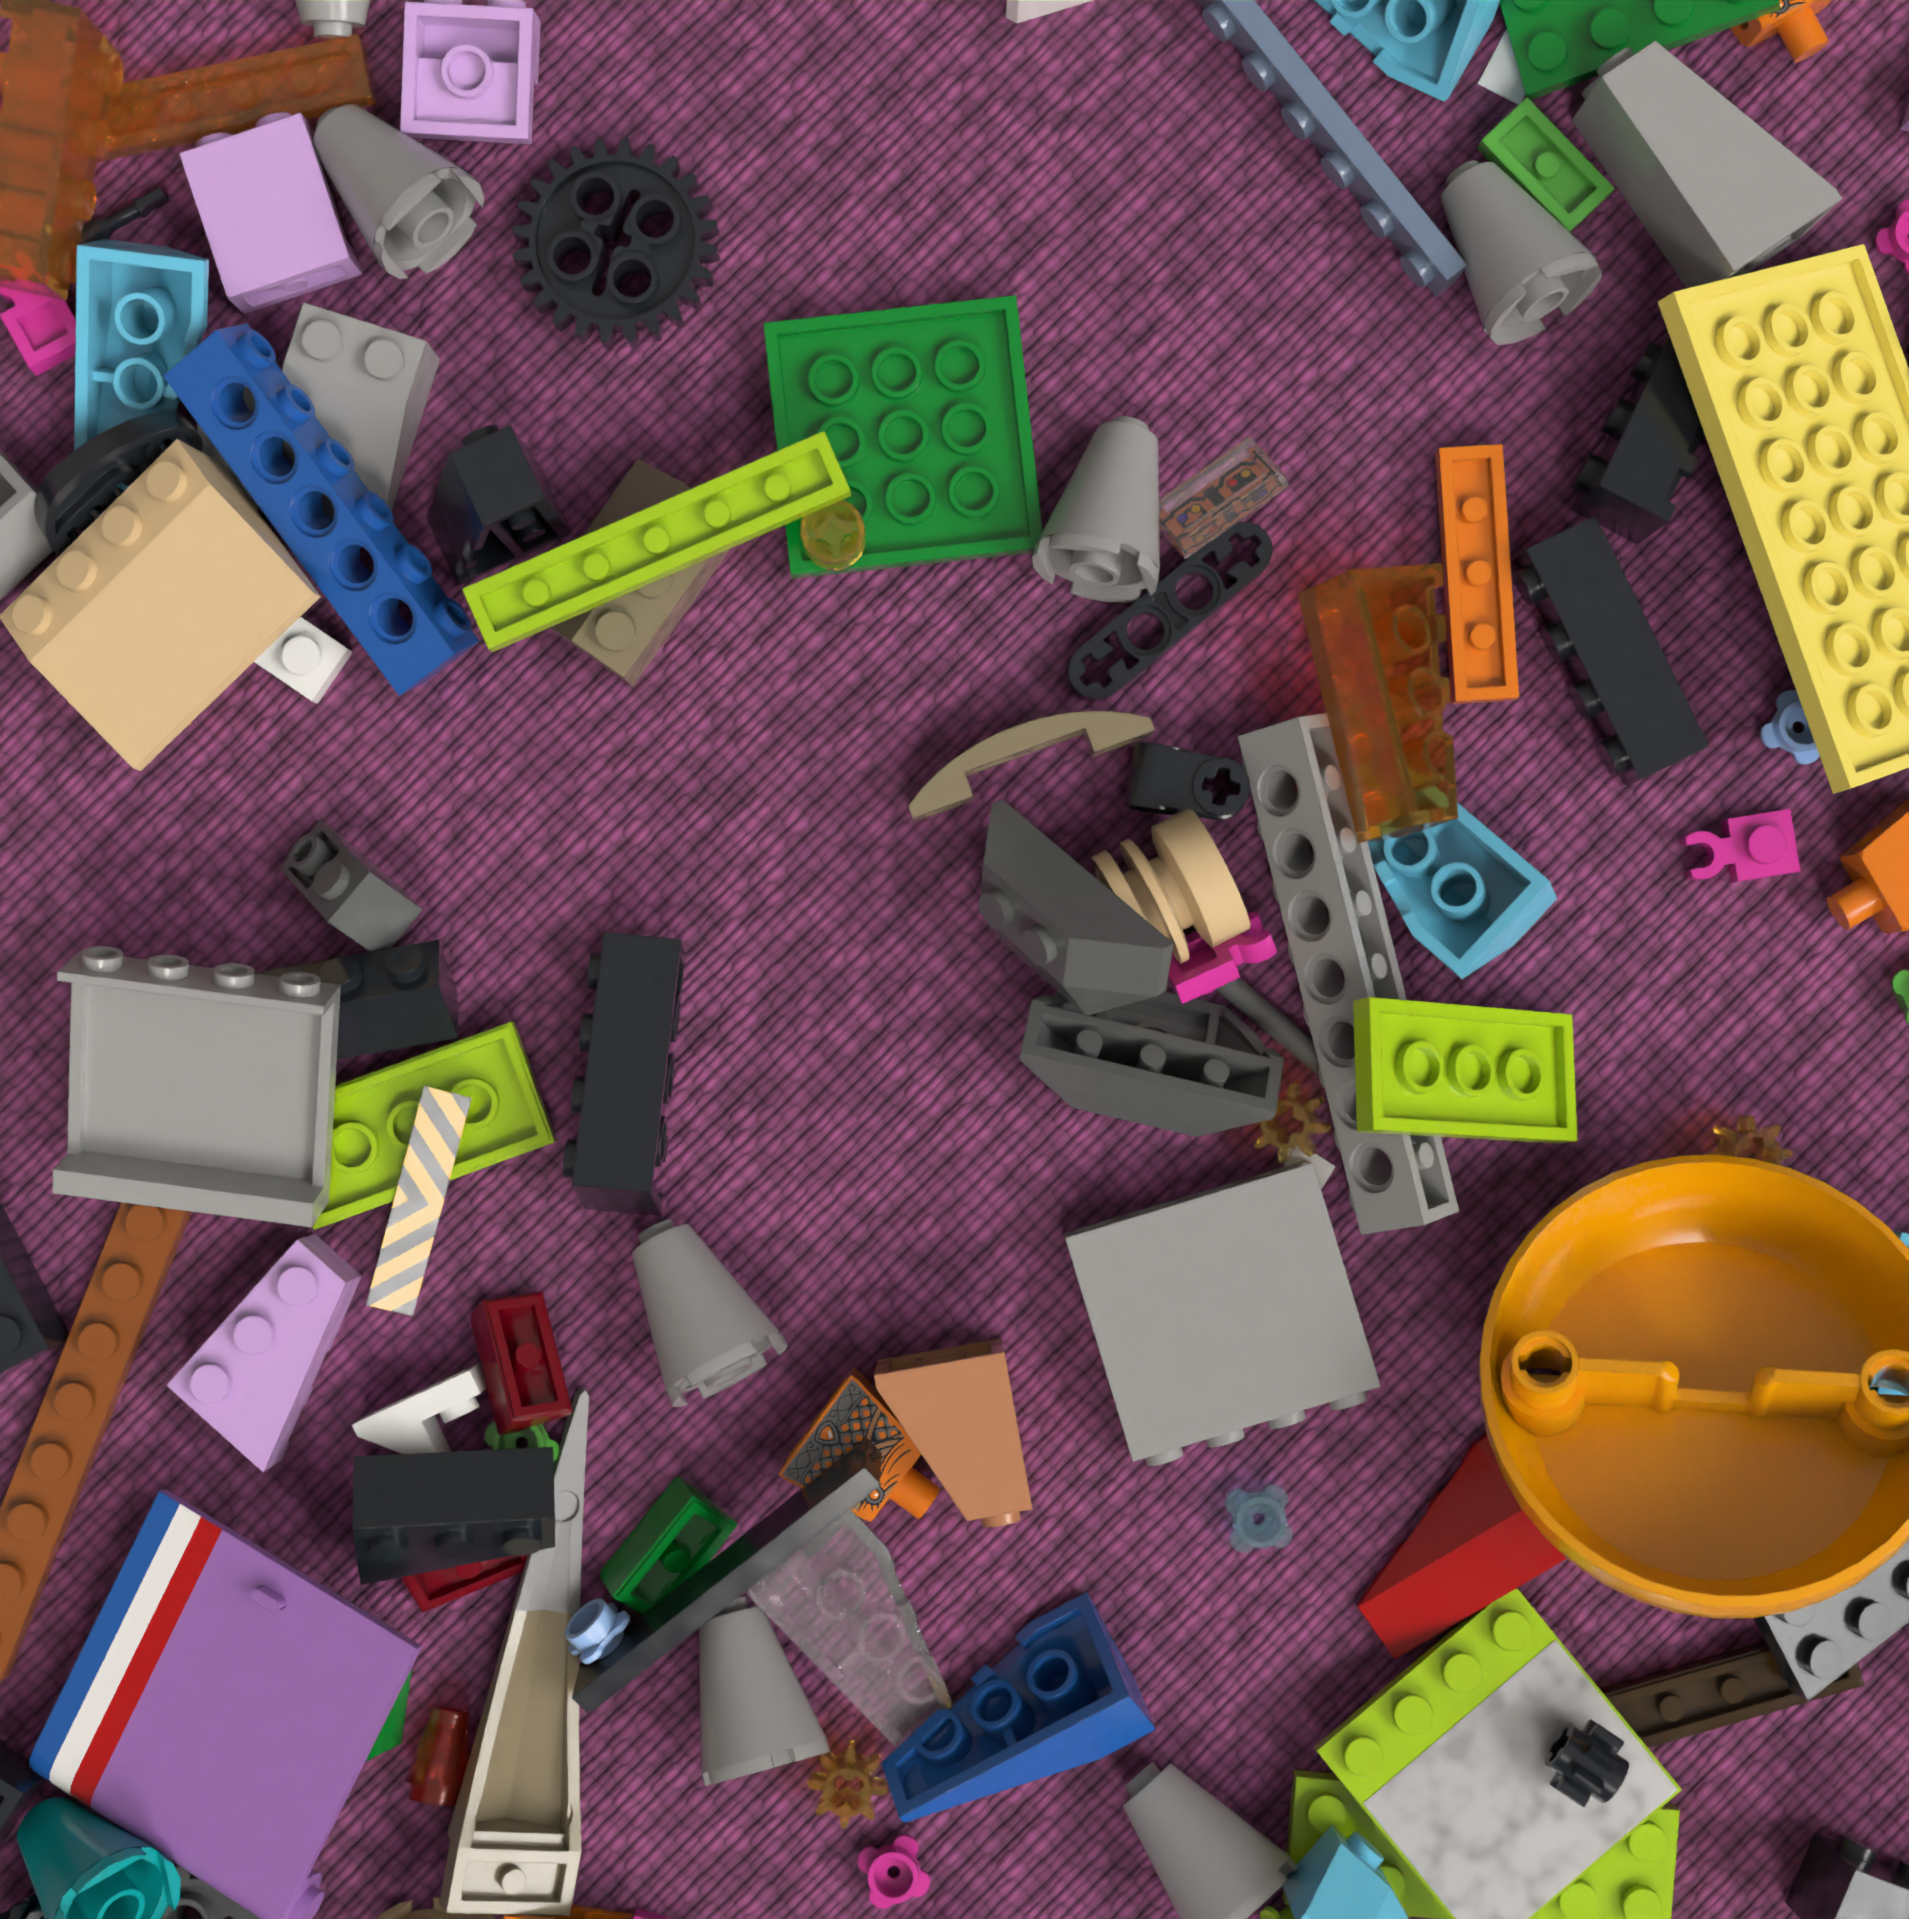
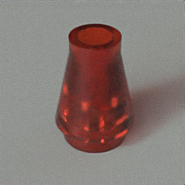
M431 1707L428 1723L405 1779V1782L411 1784L408 1799L426 1804L456 1806L468 1764L467 1723L469 1711L449 1707Z

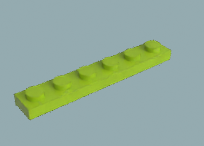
M823 431L467 586L462 590L485 643L493 653L851 496V491L828 438Z

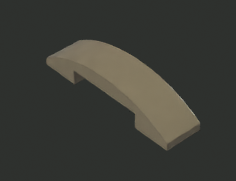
M1112 711L1064 713L1016 725L974 745L948 763L919 791L908 806L913 822H917L972 802L973 794L967 776L1074 737L1083 735L1089 754L1093 758L1150 737L1155 730L1149 717Z

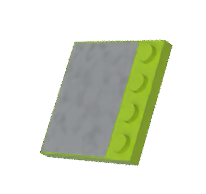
M1517 1588L1466 1617L1313 1747L1451 1919H1533L1682 1790ZM1591 1719L1624 1741L1617 1754L1629 1762V1769L1621 1787L1609 1801L1601 1803L1590 1796L1586 1806L1581 1807L1550 1785V1781L1556 1772L1545 1765V1757L1554 1738L1564 1726L1573 1723L1583 1730L1588 1720Z

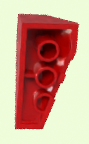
M1487 1433L1471 1445L1461 1459L1463 1461L1461 1466L1442 1492H1437L1426 1507L1428 1511L1405 1543L1399 1544L1356 1604L1394 1659L1567 1559L1544 1538L1521 1509L1503 1478Z

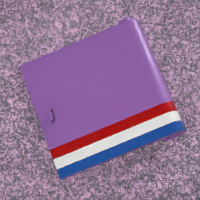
M166 1489L160 1490L34 1746L29 1759V1767L33 1772L121 1829L160 1850L172 1862L258 1918L312 1919L320 1908L325 1895L319 1889L322 1875L313 1869V1866L422 1646Z

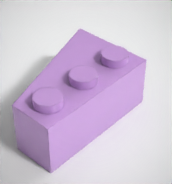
M316 1234L297 1239L166 1386L256 1467L265 1472L282 1461L290 1443L288 1441L303 1406L307 1404L314 1388L312 1386L327 1351L330 1350L362 1275Z

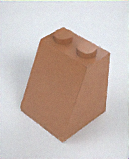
M1002 1338L877 1360L874 1373L876 1389L967 1521L981 1519L982 1527L1005 1526L1020 1521L1021 1511L1032 1510Z

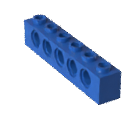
M248 324L215 330L165 373L163 377L396 693L401 696L426 683L479 642V639L470 629L471 622L466 611L459 603L446 596L432 577V568L425 555L416 547L409 545L394 525L393 514L387 503L379 495L369 491L356 473L354 461L349 451L339 441L329 436L315 417V408L310 398L302 389L291 384L275 362L276 355L270 343L261 334L252 330ZM245 386L254 396V413L245 404ZM284 440L291 445L294 451V467L284 457ZM322 494H325L334 506L335 514L333 520L323 510L321 503ZM361 547L365 548L372 556L374 562L373 573L367 570L361 561ZM399 599L405 602L411 609L413 615L412 625L408 624L401 617L398 607Z

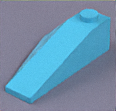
M1314 0L1333 17L1330 23L1344 36L1350 33L1376 57L1372 62L1387 76L1443 102L1449 98L1493 22L1500 0Z
M109 239L77 245L74 450L100 433L129 419L163 409H177L180 399L163 375L202 341L207 327L208 259L165 246ZM121 482L116 487L122 488L125 491L129 486Z
M1359 720L1343 737L1342 741L1373 866L1413 937L1460 979H1463L1514 946L1557 900L1551 882L1365 723Z
M1333 1825L1328 1828L1298 1862V1868L1286 1876L1288 1880L1282 1885L1294 1919L1410 1918L1382 1869L1379 1867L1384 1861L1383 1856L1356 1831L1347 1838Z

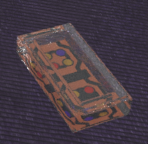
M1249 436L1159 499V530L1186 559L1289 487L1285 473Z

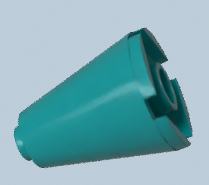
M65 1797L49 1798L33 1807L19 1825L17 1843L45 1919H161L168 1906L175 1912L180 1900L181 1878L173 1862L160 1850Z

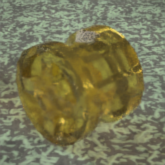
M844 500L838 501L804 516L801 521L800 536L807 556L817 566L826 570H843L852 566L861 558L866 547L865 525L860 512L851 503ZM823 539L826 543L830 544V546L825 544L823 541L816 540Z

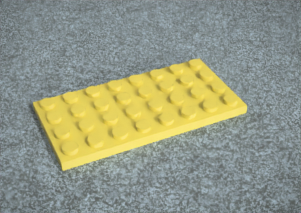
M1862 244L1675 291L1659 300L1658 305L1833 794L1909 768V368L1865 245Z

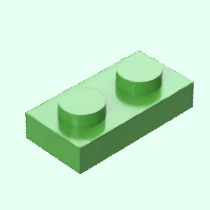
M1528 97L1489 132L1477 147L1489 162H1494L1569 232L1573 231L1615 189Z

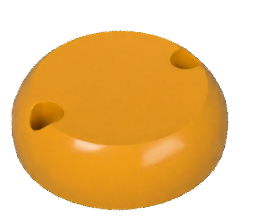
M1689 1155L1648 1161L1613 1172L1571 1195L1552 1209L1528 1233L1508 1261L1493 1292L1485 1319L1479 1360L1480 1404L1487 1437L1504 1480L1527 1517L1544 1538L1570 1562L1605 1586L1639 1602L1668 1611L1707 1618H1757L1792 1612L1833 1597L1862 1581L1891 1559L1909 1540V1248L1885 1223L1860 1203L1827 1183L1791 1168L1751 1158L1725 1155ZM1550 1368L1560 1372L1562 1375L1528 1374L1526 1369ZM1870 1387L1893 1389L1905 1395L1878 1394L1875 1390L1869 1389Z

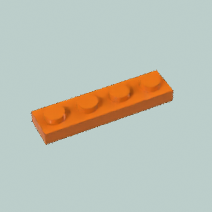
M1503 444L1439 448L1435 452L1451 704L1514 701L1519 698Z

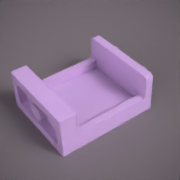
M287 112L270 114L258 120L255 125L256 128L235 135L230 133H214L198 140L195 144L196 148L179 153L227 298L243 314L362 275L355 250L346 240L320 159L313 144L314 130L301 113L295 115Z

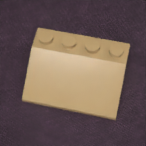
M176 439L0 614V619L29 662L133 769L142 771L321 596L223 463Z

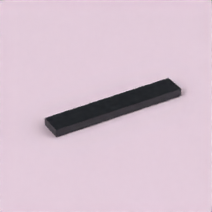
M865 1438L624 1629L622 1641L612 1653L602 1659H596L590 1664L580 1663L572 1699L587 1713L590 1710H595L880 1486L882 1453L868 1438Z

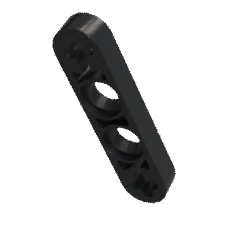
M1247 521L1236 522L1221 531L1157 584L1156 592L1151 596L1149 592L1144 594L1075 652L1067 670L1068 683L1072 691L1081 699L1093 703L1103 702L1122 690L1262 574L1269 565L1273 553L1272 541L1267 532L1259 525ZM1235 538L1239 543L1243 544L1251 539L1258 547L1252 555L1256 565L1250 567L1244 561L1237 563L1224 576L1234 585L1229 589H1225L1218 572L1204 563L1203 560L1211 556L1217 567L1228 558L1233 550L1229 540ZM1196 575L1208 582L1211 587L1212 597L1207 606L1192 610L1185 608L1176 597V586L1182 578ZM1148 615L1159 621L1163 629V638L1158 646L1153 649L1142 650L1131 644L1127 637V626L1133 618ZM1112 635L1115 636L1121 652L1137 664L1128 670L1123 659H1120L1109 669L1106 675L1110 685L1103 688L1099 683L1094 682L1086 686L1080 679L1086 670L1082 661L1088 657L1095 663L1104 660L1114 649L1104 641Z

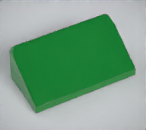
M676 1477L605 1564L600 1572V1578L613 1598L638 1613L644 1614L706 1565L738 1524L731 1516L681 1477Z

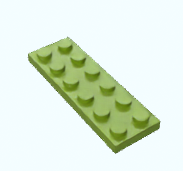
M1293 1770L1286 1853L1290 1855L1296 1865L1331 1825L1335 1826L1347 1838L1356 1831L1383 1856L1384 1861L1379 1867L1382 1869L1408 1916L1451 1919L1334 1773ZM1666 1803L1533 1919H1671L1680 1810L1673 1803ZM1283 1890L1284 1903L1285 1905L1290 1906L1286 1898L1285 1892Z

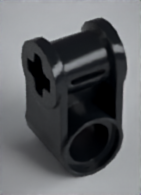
M1136 742L1133 748L1124 806L1134 810L1163 815H1176L1190 808L1199 818L1227 820L1237 815L1244 807L1250 793V779L1246 770L1238 762L1228 758L1191 753L1185 749L1162 744ZM1217 774L1227 775L1228 786L1238 789V795H1228L1224 805L1213 804L1212 793L1202 790V784H1212Z

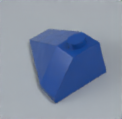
M1087 1592L1029 1622L1015 1636L1019 1643L992 1669L985 1664L970 1678L975 1683L972 1688L948 1710H936L881 1763L898 1816L904 1823L1099 1760L1156 1730L1135 1678Z

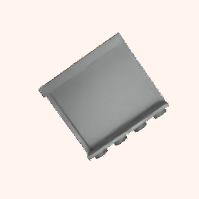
M107 946L88 947L78 952L57 971V981L71 983L67 1155L53 1169L52 1193L312 1227L329 1202L341 985L320 982L319 976L306 972H289L282 974L280 977L255 974V970L252 967L237 963L221 964L214 968L189 965V961L186 958L176 955H157L150 957L148 960L124 957L121 950Z
M1303 1160L1063 1233L1125 1435L1127 1448L1133 1462L1145 1458L1147 1466L1165 1464L1184 1455L1182 1451L1183 1446L1203 1440L1207 1441L1209 1448L1231 1444L1245 1437L1243 1428L1266 1421L1270 1429L1287 1427L1305 1420L1304 1410L1325 1403H1329L1331 1410L1353 1407L1368 1400L1365 1391L1381 1387L1313 1163Z

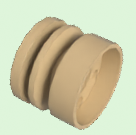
M1190 808L1151 827L1153 843L1158 856L1149 861L1129 838L1120 842V849L1129 870L1123 874L1106 850L1091 857L1097 879L1174 943L1172 954L1180 964L1189 960V949L1183 932L1184 929L1193 925L1201 938L1212 948L1250 929L1249 917L1236 884L1205 826Z

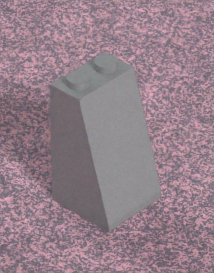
M1656 41L1636 54L1633 53L1630 47H1627L1602 64L1596 71L1600 77L1581 93L1585 101L1571 120L1686 288L1751 272L1803 237L1843 199L1835 187Z

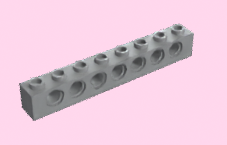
M1331 712L1297 717L1240 735L1238 740L1243 756L1242 767L1246 770L1250 779V788L1258 816V832L1265 845L1273 877V893L1280 905L1288 938V953L1291 962L1295 966L1304 1002L1303 1014L1311 1031L1319 1063V1079L1326 1091L1334 1124V1139L1337 1148L1341 1152L1350 1188V1204L1356 1214L1360 1233L1363 1235L1422 1226L1457 1213L1459 1208L1441 1137L1357 1132L1353 1000L1367 997L1407 999L1336 713ZM1326 906H1327V909H1328V912H1329V917H1328L1327 912H1326ZM1341 968H1342V970H1343L1345 980H1344V978H1343V976H1342Z

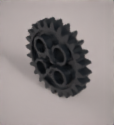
M628 138L622 139L617 155L608 154L602 139H596L594 157L586 159L582 152L576 146L570 148L573 166L565 169L561 164L551 159L548 164L554 180L550 184L532 178L530 181L533 190L539 198L538 203L519 201L518 203L521 214L531 221L527 225L512 227V233L516 241L529 246L513 253V259L518 267L532 269L520 279V282L526 292L542 290L533 302L540 314L547 313L557 307L552 322L559 332L568 328L575 321V335L582 344H585L594 330H597L605 349H611L616 333H624L631 348L635 349L638 346L639 330L645 328L659 342L662 340V330L659 322L667 318L679 328L685 326L678 308L685 304L700 310L703 305L700 297L693 289L694 286L713 287L715 281L712 273L702 266V264L720 261L718 248L704 242L720 235L716 221L701 219L712 210L710 199L708 196L691 198L699 187L697 177L692 173L676 180L680 171L678 159L672 156L660 167L657 166V152L655 146L650 143L642 151L639 158L634 157ZM595 193H608L614 197L612 206L603 214L591 215L583 211L585 201ZM632 193H639L640 199L636 201L625 221L626 204L629 196ZM658 214L667 215L674 220L672 228L664 236L653 238L642 233V226L651 216ZM623 229L629 246L628 248L617 246L610 260L604 243L605 241L616 243ZM579 250L591 255L590 264L581 273L572 275L560 270L564 257L571 252ZM608 268L607 285L603 294L600 296L593 295L594 288L598 286ZM643 273L651 278L650 286L640 296L628 297L619 292L621 282L630 274Z

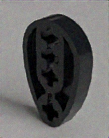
M163 409L129 419L100 433L74 450L47 474L37 491L34 513L40 530L58 556L81 535L75 531H70L72 528L77 527L81 530L88 528L102 514L101 511L93 508L97 505L108 508L124 492L122 488L116 486L121 482L124 485L130 486L169 447L163 444L162 441L167 438L171 441L178 439L202 452V439L182 412L174 409Z

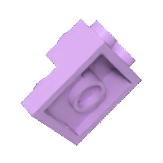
M424 0V3L405 2L400 131L411 138L532 144L534 85H538L541 26V21L534 9L526 8V2L523 0H487V6L462 5L463 0Z

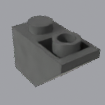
M321 820L307 835L301 837L293 845L289 857L280 867V870L328 923L370 952L391 948L422 911L417 903L393 879Z

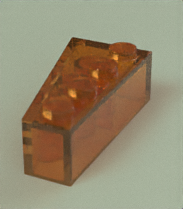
M2 0L0 17L12 19L9 52L0 51V80L3 99L0 115V287L66 301L70 283L76 282L77 245L80 241L83 223L91 219L96 206V187L93 183L98 158H103L108 150L110 126L106 119L111 96H117L122 87L124 77L123 61L120 58L121 53L81 8L44 0Z
M1442 563L1352 569L1298 593L1358 844L1404 837L1458 819L1453 736L1443 731L1442 719L1445 705L1451 703L1449 678L1440 676L1438 644L1447 641L1445 615L1437 614L1435 610L1434 589L1443 586Z

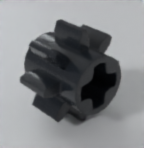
M1591 1719L1588 1720L1583 1730L1573 1723L1567 1724L1556 1735L1545 1757V1765L1556 1772L1550 1781V1785L1581 1807L1586 1806L1590 1796L1601 1803H1606L1619 1790L1629 1769V1762L1617 1754L1624 1741Z

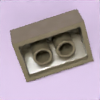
M637 459L584 535L692 488ZM730 549L561 622L549 629L633 687Z

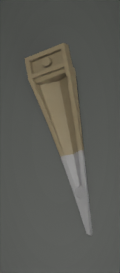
M579 1387L574 1394L571 1404L573 1412L568 1415L559 1446V1456L554 1463L555 1547L539 1550L527 1556L447 1833L451 1840L439 1905L446 1913L570 1916L581 1857L579 1705L572 1699L579 1670V1654L573 1656L568 1651L570 1642L565 1638L564 1633L570 1619L580 1609L583 1504L589 1395L582 1387Z

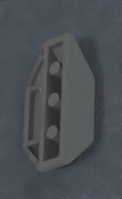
M1001 799L993 803L983 862L979 913L1001 941L1086 1016L1153 998L1165 992L1174 943Z
M1060 992L1050 997L1044 995L1032 999L1019 1056L1021 1062L1072 1108L1195 1137L1273 1119L1277 1109L1284 1058L1273 1048L1268 1049L1255 1032L1224 1005L1198 999H1192L1182 1004L1177 994L1168 992L1088 1016L1083 1014Z

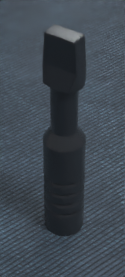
M159 188L145 196L132 199L133 202L106 217L95 216L72 230L65 232V234L50 240V242H46L33 249L32 252L41 268L47 273L76 258L78 244L110 239L112 233L140 217L146 218L153 210L169 202L166 194Z

